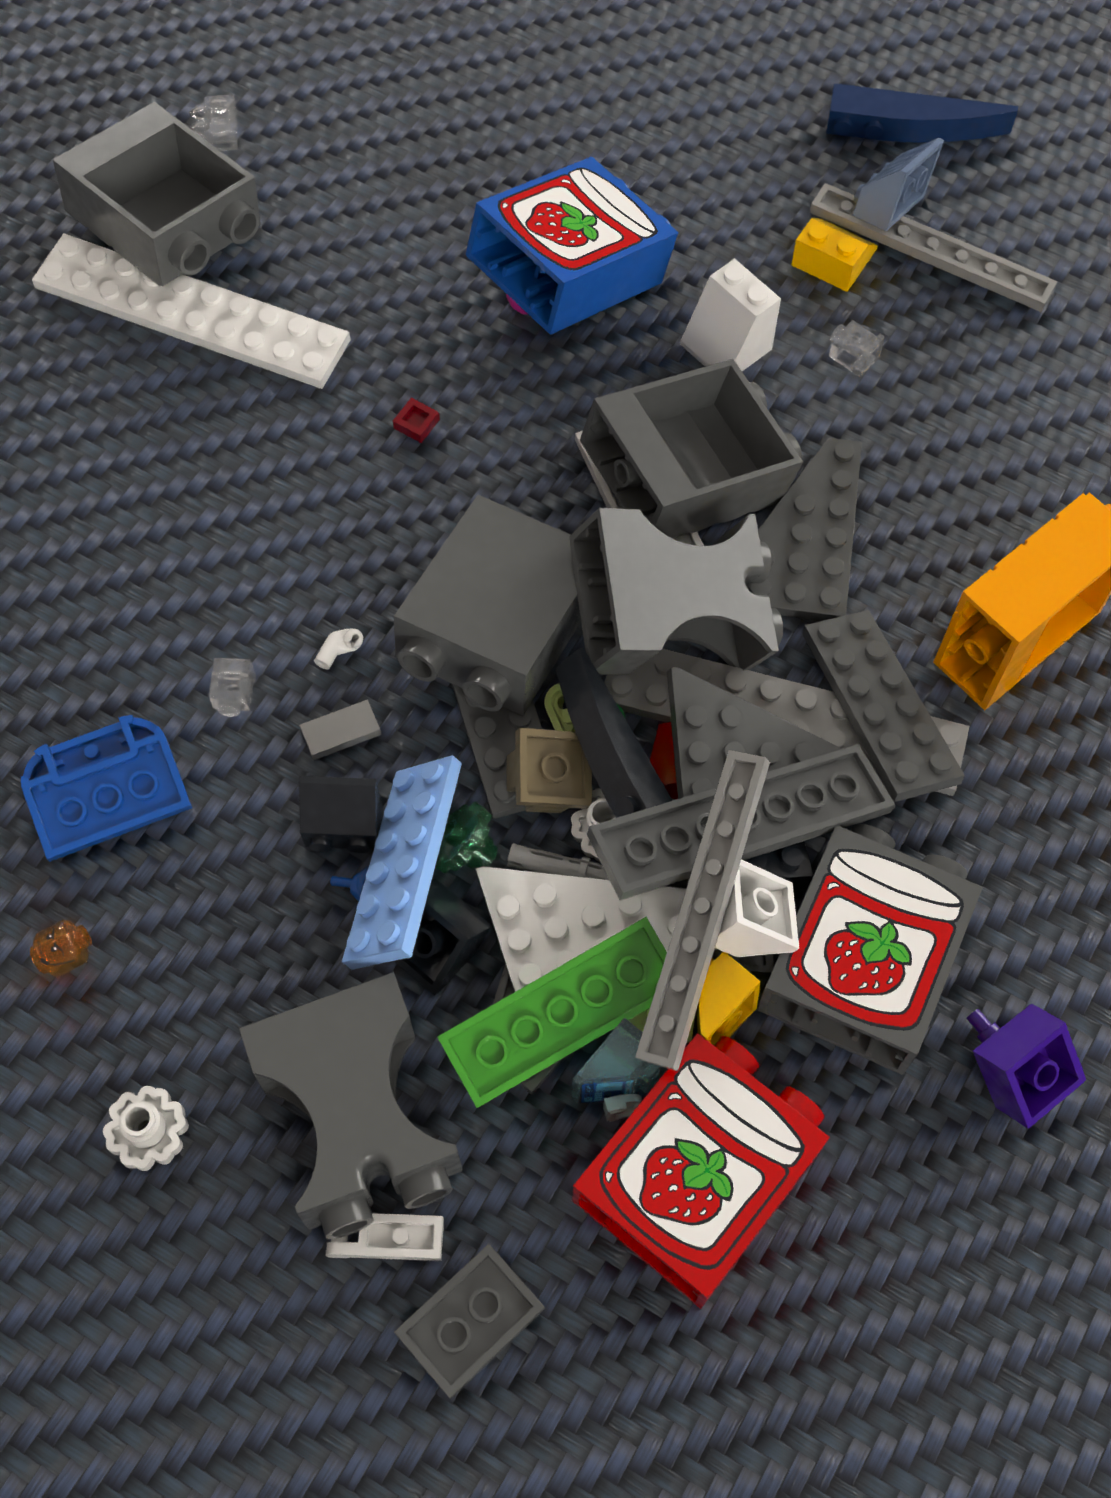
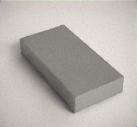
M368 699L300 725L313 761L381 735L380 727Z

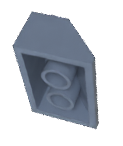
M941 138L934 139L900 154L891 163L887 162L879 173H874L865 185L861 184L858 187L853 202L856 203L853 216L884 231L891 228L924 198L944 140Z

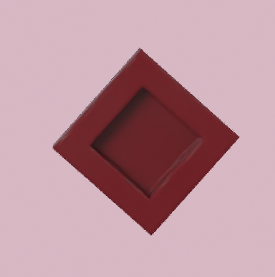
M411 397L394 418L393 428L422 443L439 422V412Z

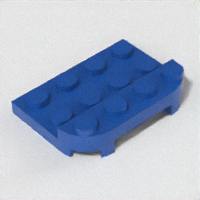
M133 715L118 717L120 722L52 747L44 744L34 750L36 754L27 763L21 777V787L46 859L49 862L193 808L169 746L170 744L159 726L148 720L134 718Z

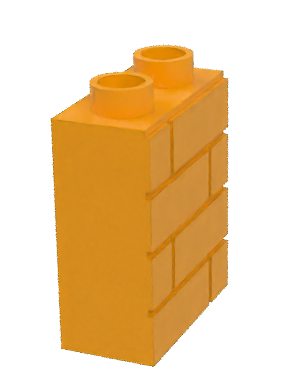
M1090 492L1087 495L1082 493L1060 511L1055 519L1052 518L1026 539L1024 545L1021 543L999 561L993 570L987 571L962 592L956 611L952 616L933 663L982 709L986 710L1102 611L1111 595V504L1104 505Z

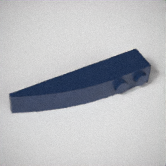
M834 83L826 133L882 141L915 143L930 142L937 138L943 139L944 142L982 139L1011 134L1018 113V106Z

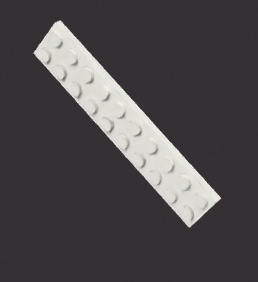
M64 233L32 279L36 289L323 389L351 340L349 332L183 274L163 287L158 286L138 270L137 266H133L116 251Z

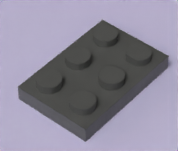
M488 1244L394 1333L445 1394L452 1399L545 1310V1307L491 1245Z

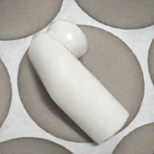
M353 628L330 633L314 662L323 669H330L337 655L353 652L363 643L362 633L358 629Z

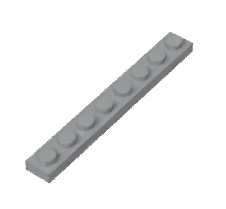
M827 183L823 185L811 204V214L1040 312L1043 311L1057 284V281L904 216L891 228L884 231L853 216L856 203L853 202L855 195Z
M728 751L635 1058L675 1071L679 1069L770 765L766 757Z

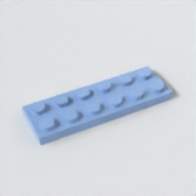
M453 755L396 771L342 959V963L351 970L412 957L462 765Z

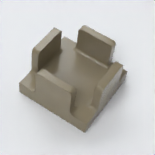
M519 728L515 731V750L507 755V792H516V805H525V811L543 813H561L568 808H589L592 804V771L575 732Z

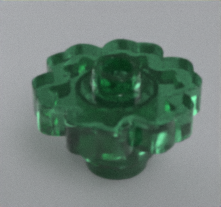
M475 801L470 806L467 804L462 805L451 814L445 826L435 865L442 873L445 874L450 869L456 872L464 865L470 869L489 867L498 853V847L494 845L493 838L488 835L490 827L487 824L490 822L492 815L486 808Z

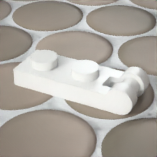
M372 1213L374 1221L359 1231L358 1243L347 1242V1235L331 1239V1242H328L326 1246V1257L441 1261L444 1218L443 1216Z

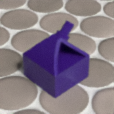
M1031 1003L1001 1028L996 1022L991 1024L979 1009H976L966 1018L980 1034L977 1038L982 1044L974 1049L973 1053L995 1107L1029 1129L1086 1081L1066 1023Z

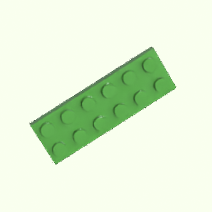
M647 917L437 1037L476 1108L651 1007L667 951Z

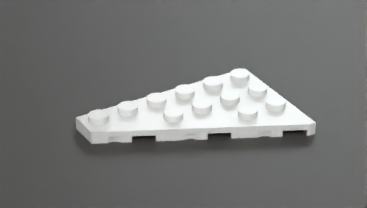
M492 867L476 869L515 992L644 917L648 918L665 950L668 951L686 892L685 888L663 886L619 900L610 880Z

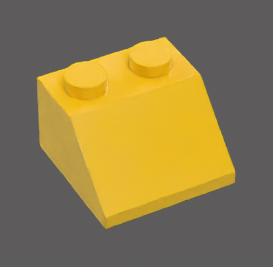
M811 218L796 239L791 265L848 292L876 252L878 245L826 220Z
M722 952L715 960L711 959L696 1009L698 1033L712 1045H715L721 1036L730 1038L757 1009L761 981L726 952Z

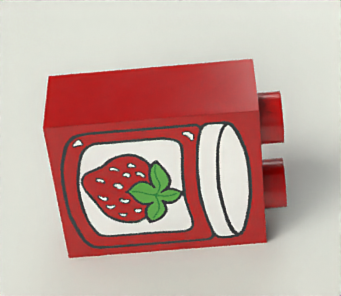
M697 1033L684 1049L678 1071L668 1069L573 1185L572 1201L702 1309L820 1154L830 1137L818 1128L825 1116L810 1098L789 1086H786L780 1095L777 1096L753 1077V1074L759 1068V1063L741 1044L727 1036H721L715 1045H712Z

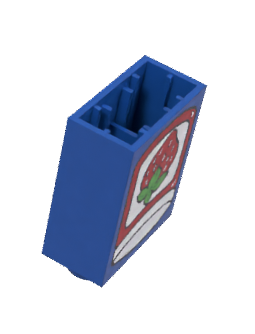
M589 157L476 202L466 256L551 335L661 284L678 232L665 217L658 215L636 196L623 180L612 175L593 157Z

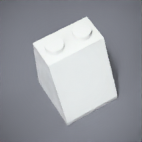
M734 258L710 275L681 338L680 345L705 367L734 359L740 370L744 371L772 350L781 298Z

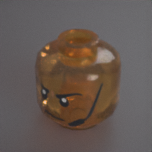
M60 920L36 933L33 938V946L30 947V955L41 973H49L52 976L61 977L87 962L89 958L88 947L92 945V940L83 925L76 926L70 920Z

